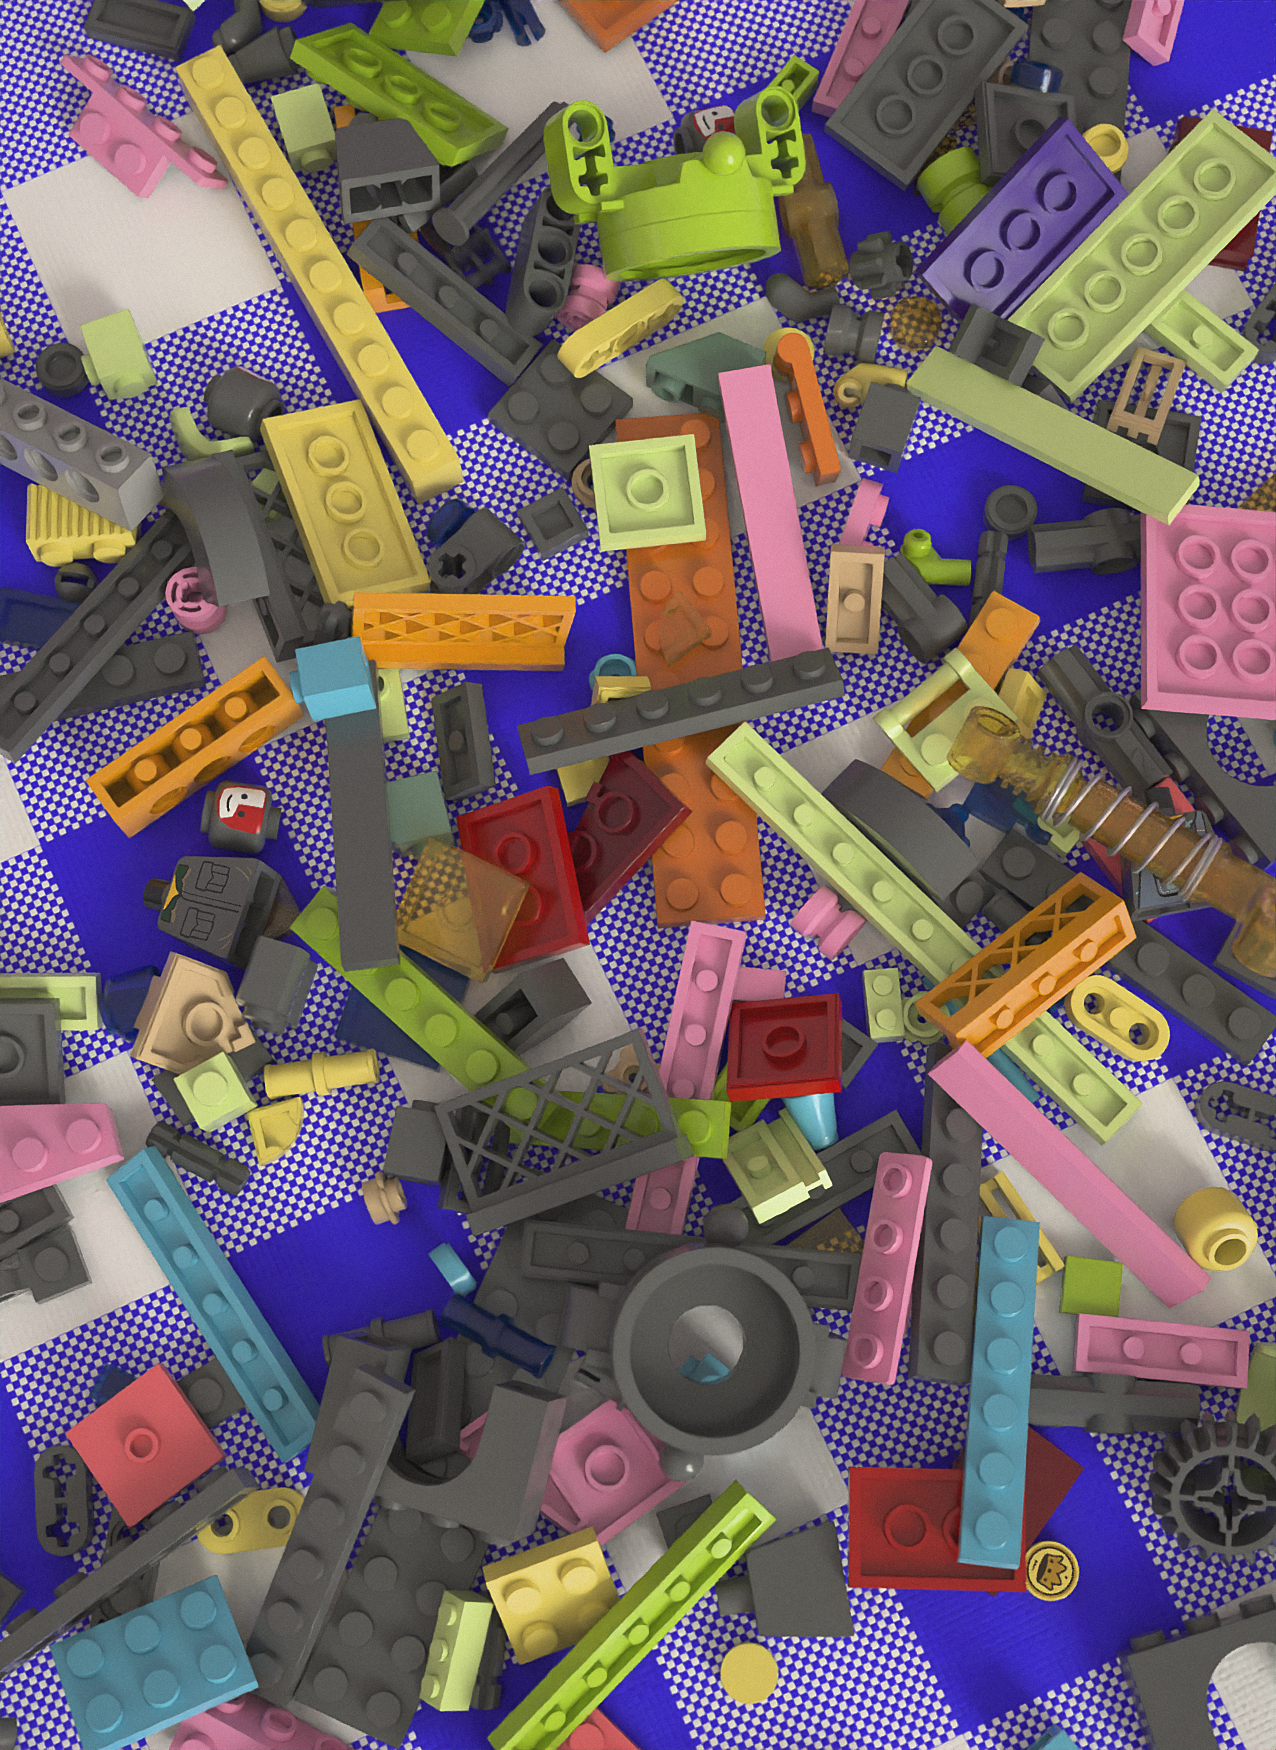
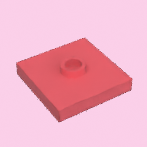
M164 1363L156 1364L65 1433L129 1528L137 1526L228 1457Z

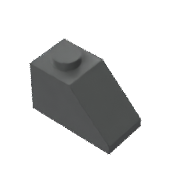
M560 958L520 973L474 1016L520 1056L562 1030L591 1005L592 1002L565 959Z

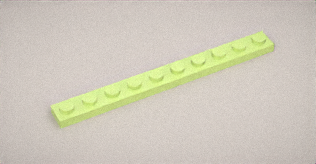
M746 722L739 726L707 757L705 764L935 986L982 950L977 943ZM994 965L983 974V979L1000 978L1006 971L999 965ZM969 997L953 998L951 1001L961 1009L968 1003ZM1047 1011L1043 1012L1000 1047L1007 1056L1100 1145L1107 1143L1143 1104Z

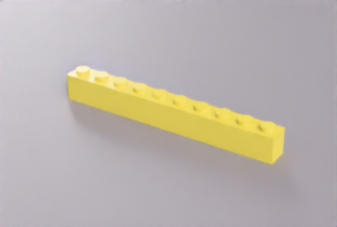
M221 45L175 67L186 100L357 399H361L368 418L418 505L464 482L459 456Z

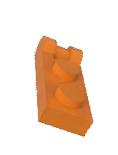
M788 333L779 340L773 358V366L780 375L788 379L791 392L784 394L787 414L791 424L799 422L804 442L797 445L801 467L804 474L812 472L815 486L817 487L836 482L841 472V467L809 345L801 334Z

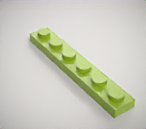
M323 886L289 927L470 1092L533 1069L400 949V965L345 972L341 965L337 892L331 887ZM543 1077L532 1081L543 1087L547 1083ZM522 1086L513 1088L503 1111L529 1123L540 1095ZM554 1089L553 1092L563 1096L557 1089ZM499 1094L482 1101L494 1106ZM549 1100L538 1128L544 1131L563 1107ZM507 1124L515 1133L523 1138L525 1132ZM533 1137L531 1143H534L537 1138Z
M735 1480L487 1737L495 1750H556L773 1524L776 1518L757 1498Z

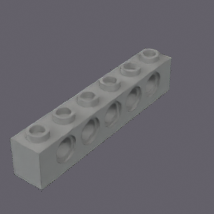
M0 378V464L129 531H132L163 499L164 493L151 453Z

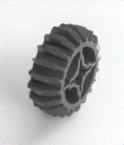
M1231 1408L1226 1412L1224 1422H1215L1214 1416L1206 1410L1202 1415L1203 1426L1199 1428L1192 1422L1184 1419L1183 1423H1181L1182 1437L1167 1433V1436L1164 1438L1165 1451H1156L1153 1456V1468L1156 1471L1149 1475V1489L1154 1493V1496H1152V1509L1155 1515L1162 1516L1161 1527L1165 1534L1178 1533L1177 1544L1181 1547L1182 1551L1197 1544L1198 1556L1202 1559L1203 1563L1213 1552L1221 1553V1560L1227 1568L1233 1561V1555L1243 1554L1244 1559L1252 1566L1256 1560L1255 1551L1258 1549H1262L1274 1558L1276 1553V1424L1261 1431L1260 1418L1255 1413L1246 1420L1245 1424L1237 1423L1236 1412ZM1217 1456L1216 1459L1210 1462L1209 1464L1197 1465L1205 1459ZM1239 1456L1252 1459L1253 1461L1259 1463L1265 1469H1267L1271 1475L1263 1474V1469H1256L1247 1466L1241 1461ZM1232 1471L1236 1489L1230 1490V1502L1226 1504L1225 1492L1222 1486L1228 1485V1473ZM1189 1501H1194L1195 1507L1210 1509L1218 1518L1199 1511ZM1258 1511L1251 1516L1243 1518L1244 1515L1250 1512Z

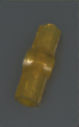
M802 133L806 160L805 172L802 179L793 185L794 193L779 196V209L787 238H793L806 287L812 286L820 290L833 287L839 281L848 278L849 266L838 230L839 211L831 182H825L812 134Z

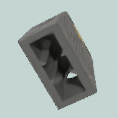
M184 856L178 860L171 881L156 877L148 881L143 893V902L147 909L160 911L157 921L158 930L193 949L245 971L256 938L263 935L282 875L261 860L254 858Z

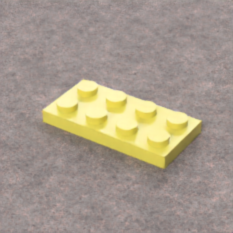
M361 399L263 419L260 431L324 603L335 604L337 601H342L346 603V609L348 610L353 608L354 592L419 593L427 591L431 583L429 574Z

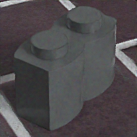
M257 936L235 999L239 1005L245 1007L243 1016L253 1020L252 1026L277 1035H283L285 1028L297 1029L318 965L309 959L310 954L298 946L264 936Z

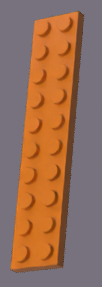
M706 413L616 419L617 442L694 434L706 526L705 541L626 549L637 676H648L651 690H660L692 682L698 678L712 677L743 669L719 419ZM744 722L643 747L644 764L693 811L652 855L658 928L690 926L691 921L720 924L765 920L766 912L756 812L705 764L707 757Z

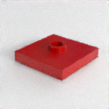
M839 993L732 1003L729 1017L726 1084L729 1101L737 1102L842 1092V1003Z

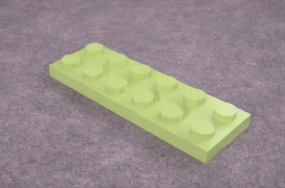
M1212 109L1007 320L1045 339L1030 370L1042 380L1051 383L1056 392L1072 404L1276 195V158Z

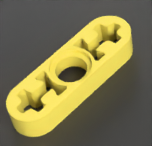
M667 279L657 280L575 331L561 346L557 357L576 378H582L668 324L682 308L684 297Z

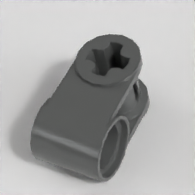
M488 508L478 510L462 525L459 531L431 555L428 564L431 578V594H479L496 577L504 574L516 563L525 549V542Z

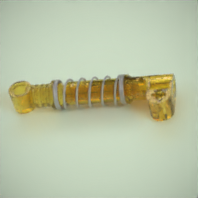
M975 706L970 710L946 757L949 765L965 778L982 784L994 783L999 777L1002 779L1000 787L1005 790L1011 784L1015 787L1012 794L1019 796L1022 791L1027 793L1024 800L1031 804L1033 814L1040 816V819L1045 818V822H1048L1054 816L1053 825L1055 827L1061 825L1070 816L1071 818L1067 825L1080 832V842L1086 841L1089 838L1106 846L1107 857L1118 853L1132 861L1133 872L1141 871L1144 868L1159 877L1160 887H1166L1169 884L1180 889L1178 897H1183L1184 901L1187 900L1191 904L1204 902L1239 922L1240 925L1232 942V951L1235 957L1244 966L1262 976L1276 977L1275 877L1234 855L1230 844L1224 840L1222 841V838H1217V835H1212V832L1201 836L1185 827V817L1174 821L1158 812V801L1148 806L1132 797L1131 786L1121 791L1105 782L1106 776L1104 771L1096 774L1090 782L1084 780L1081 771L1084 762L1083 759L1079 760L1078 756L1074 757L1070 753L1057 755L1052 752L1048 758L1043 755L1046 748L1042 745L1037 750L1031 748L1034 743L1033 740L1027 738L1025 743L1020 742L1022 734L1018 725L1002 712L985 706Z

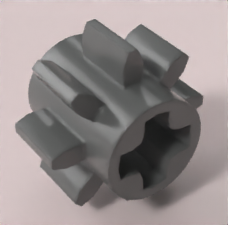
M890 231L867 235V240L859 241L857 243L858 250L851 254L849 261L850 275L855 286L862 290L871 289L873 300L895 296L896 290L905 289L904 281L909 280L913 273V258L907 244L902 241L892 242Z

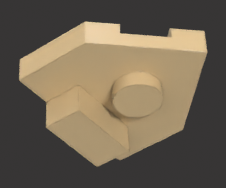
M170 951L161 977L153 975L135 1021L134 1028L140 1031L130 1057L182 1075L223 1051L226 1054L232 1051L237 1052L255 1043L249 1025L244 1021L235 1001L234 989L227 972Z

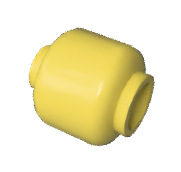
M1207 1187L1195 1191L1179 1205L1173 1219L1175 1234L1188 1255L1201 1268L1208 1271H1224L1237 1268L1248 1259L1258 1240L1256 1223L1237 1195L1224 1187Z

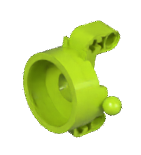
M771 86L744 100L738 105L734 114L735 134L726 131L712 134L707 139L703 152L662 157L639 165L614 167L605 115L591 101L579 100L573 102L547 121L544 127L543 139L554 201L563 211L569 214H576L574 216L575 225L597 223L606 280L632 282L689 276L749 264L771 257L781 251L773 197L794 193L793 185L802 179L806 165L798 106L795 98L788 90L779 86ZM761 107L765 108L769 113L771 125L763 119ZM568 120L573 121L580 128L582 142L574 139L570 134Z

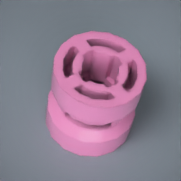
M589 264L574 266L569 285L571 291L567 295L564 306L556 315L558 321L570 330L577 331L606 313L607 305L615 302L620 282L606 280L604 269Z
M197 568L182 569L175 573L168 581L165 591L166 601L182 628L187 631H193L194 634L198 635L211 633L218 629L225 621L227 606L217 607L203 600L202 594H194L193 592L196 591L201 592Z
M825 884L803 905L791 921L790 926L802 936H811L813 939L819 936V951L832 961L853 940L867 920L855 909L845 910L842 913L840 910L843 906L838 903V895Z

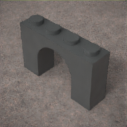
M1141 688L1133 693L1129 700L1133 710V720L1173 771L1170 777L1178 783L1184 782L1196 797L1194 803L1197 810H1203L1210 824L1215 825L1217 823L1230 839L1228 845L1234 857L1245 867L1251 866L1258 875L1275 864L1276 785L1255 786L1246 784L1233 778L1219 766L1210 751L1207 741L1208 714L1141 709Z
M363 1331L338 1335L304 1471L312 1474L315 1473L356 1367L367 1363L404 1383L412 1347ZM518 1380L494 1385L476 1455L470 1465L456 1478L435 1476L426 1472L417 1464L406 1460V1451L398 1433L374 1493L373 1502L393 1510H406L407 1506L426 1512L425 1520L441 1527L458 1528L459 1524L479 1530L477 1537L480 1540L498 1546H511L512 1542L534 1534L568 1396Z
M1272 1594L1240 1602L1238 1605L1241 1613L1219 1619L1217 1611L1188 1618L1183 1621L1186 1630L1165 1637L1162 1629H1154L1128 1638L1131 1648L1118 1651L1117 1655L1148 1750H1219L1207 1710L1209 1682L1219 1663L1237 1648L1259 1642L1276 1645V1602H1274Z

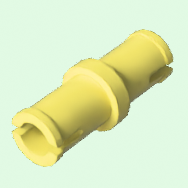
M374 1048L367 1049V1051L328 1057L326 1052L313 1053L312 1059L264 1066V1083L270 1100L277 1099V1097L317 1092L318 1096L331 1095L332 1089L368 1083L377 1084L380 1081L378 1058Z

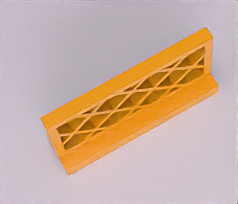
M354 592L353 611H351V638L360 636L368 661L376 660L378 669L563 671L565 665L564 647L576 613L575 596Z

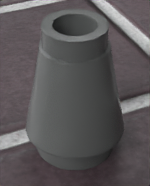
M276 25L236 51L235 54L228 56L230 63L243 84L296 75V69L302 67L290 59L295 41L298 39L292 26L280 30Z

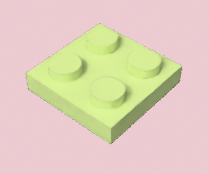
M694 434L589 445L601 552L706 540V526Z

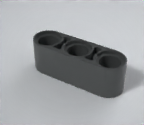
M551 185L543 190L522 223L506 303V318L515 331L526 336L540 335L564 306L567 300L581 224L575 225L574 216L576 214H569L560 209L552 195Z

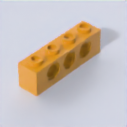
M263 656L85 781L114 822L130 839L305 715L299 703L296 704L291 690L268 659Z

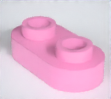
M862 478L839 545L874 546L873 543L865 541L871 525L881 526L890 499L888 496L881 495L882 483Z

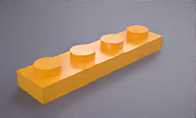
M993 590L957 649L996 692L1005 679L1008 669L1012 668L1039 625L1040 616ZM958 680L916 715L905 731L913 738L963 696L968 689ZM894 747L880 770L897 780L917 796L928 801L934 790L901 752Z

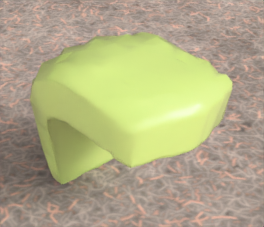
M190 406L173 409L170 413L169 420L171 421L172 431L187 461L211 457L212 454L229 450L233 451L235 457L252 454L255 451L254 444L248 436L221 441H209L199 432L193 420Z

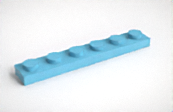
M157 1147L144 1148L109 1176L106 1181L278 1457L284 1463L296 1457L311 1445L320 1405Z
M983 1216L981 1221L957 1560L960 1563L1016 1570L1020 1566L1040 1222Z

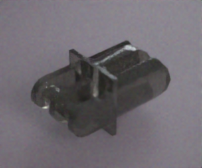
M457 197L453 201H451L449 205H451L457 199ZM429 220L418 229L442 262L474 289L482 284L487 287L491 286L494 283L492 278L501 272L505 275L512 272L510 263L490 237L488 228L481 230L476 223L469 230L468 240L461 246L446 243ZM488 257L492 258V260H490L486 264L482 263V261H484ZM472 268L474 272L465 277L464 273Z

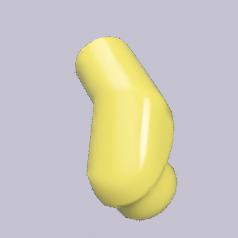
M867 362L859 363L836 381L833 388L834 397L841 406L854 408L865 401L871 382L880 385L892 383L905 387L908 370Z

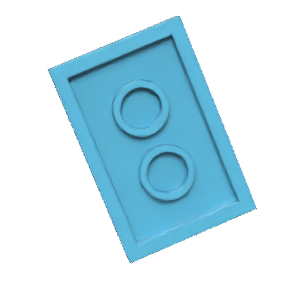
M217 1574L49 1646L83 1750H118L259 1687Z

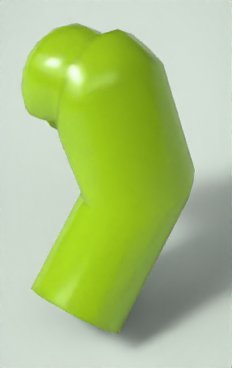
M913 529L905 534L903 544L900 547V554L904 555L927 584L970 585L971 560L942 559L931 546V535L925 530Z

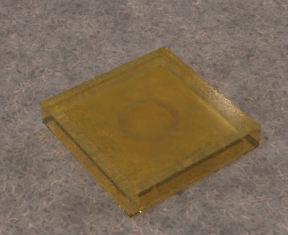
M429 837L397 910L399 943L481 984L486 983L531 883L437 837Z

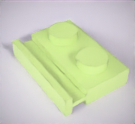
M786 1108L778 1111L780 1118L766 1124L763 1119L730 1136L727 1159H721L759 1224L786 1212L791 1207L810 1198L807 1191L821 1184L825 1189L833 1186L826 1169Z

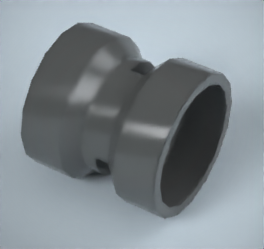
M834 303L823 354L839 357L843 353L850 354V351H854L858 361L874 364L885 313L869 310L863 314V317H859L858 313L853 312L849 305Z

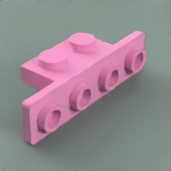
M68 54L64 55L60 64L93 92L68 135L137 197H150L171 162L197 185L224 190L229 180L216 170L218 162L204 150L194 146L191 148L180 138L183 134L182 130L173 122L162 116L152 114L146 108L148 101L139 92L129 86L119 85L111 78L113 70L106 63L90 54H86L85 58Z
M883 1152L879 1156L842 1368V1375L846 1378L893 1385L895 1383L903 1333L908 1331L911 1314L914 1268L932 1168V1160L926 1156Z
M250 1691L181 1721L169 1750H355L339 1738L322 1732L295 1717L288 1710L279 1708Z

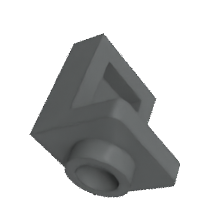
M973 304L970 306L950 346V352L1021 387L1045 339Z

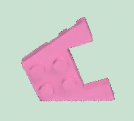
M611 1399L558 1436L540 1509L542 1516L567 1535L593 1526L600 1546L607 1543L687 1483V1481L677 1482L672 1480L662 1472L659 1465V1452L665 1442L650 1433L627 1408L624 1407L621 1412L616 1410L618 1404ZM487 1412L460 1431V1444L457 1451L471 1462L480 1444Z

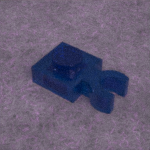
M989 758L964 801L961 810L1007 835L1010 834L1017 822L1024 826L1029 839L1039 845L1047 846L1053 836L1048 831L1041 829L1037 822L1048 801L1036 802L1030 798L1037 784ZM1064 808L1061 811L1060 817L1066 811Z

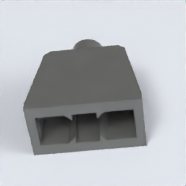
M361 113L350 121L349 126L339 127L335 131L337 173L344 224L440 208L438 161L408 120L397 118L378 121L373 114Z
M833 1521L822 1522L748 1549L744 1553L748 1575L718 1580L715 1583L720 1617L754 1611L759 1636H855L836 1526Z

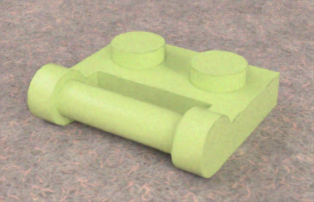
M954 648L943 658L945 662L943 666L891 710L888 711L886 708H883L872 718L880 730L936 793L1019 724V718L979 675L968 659L957 648ZM959 680L968 691L911 738L903 726Z

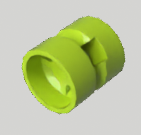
M971 147L954 149L938 158L923 171L916 185L932 211L940 213L938 222L947 235L994 186L981 184L980 160Z

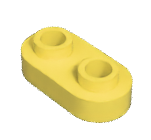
M1101 975L1088 976L1065 995L1064 1007L1069 1020L1076 1027L1122 1058L1134 1062L1149 1061L1160 1056L1166 1049L1170 1038V1030L1165 1017L1158 1010L1110 978ZM1088 994L1093 995L1098 1002V1008L1094 1014L1087 1012L1084 1007V999ZM1133 1024L1138 1025L1142 1030V1040L1138 1044L1133 1043L1129 1037V1030Z
M287 1487L254 1491L225 1513L233 1521L232 1531L228 1535L222 1536L218 1534L213 1522L197 1534L198 1540L207 1550L217 1554L286 1546L305 1496L301 1492ZM277 1506L286 1507L290 1513V1521L282 1529L274 1526L271 1521V1513Z

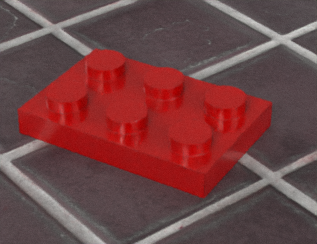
M545 786L456 817L486 972L498 974L590 945L558 788Z
M848 1467V1587L1026 1592L1025 1485L1020 1566L1016 1570L957 1562L964 1469Z

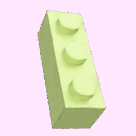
M444 1590L442 1602L438 1610V1619L430 1645L424 1678L421 1682L419 1698L439 1711H469L494 1604L474 1591Z

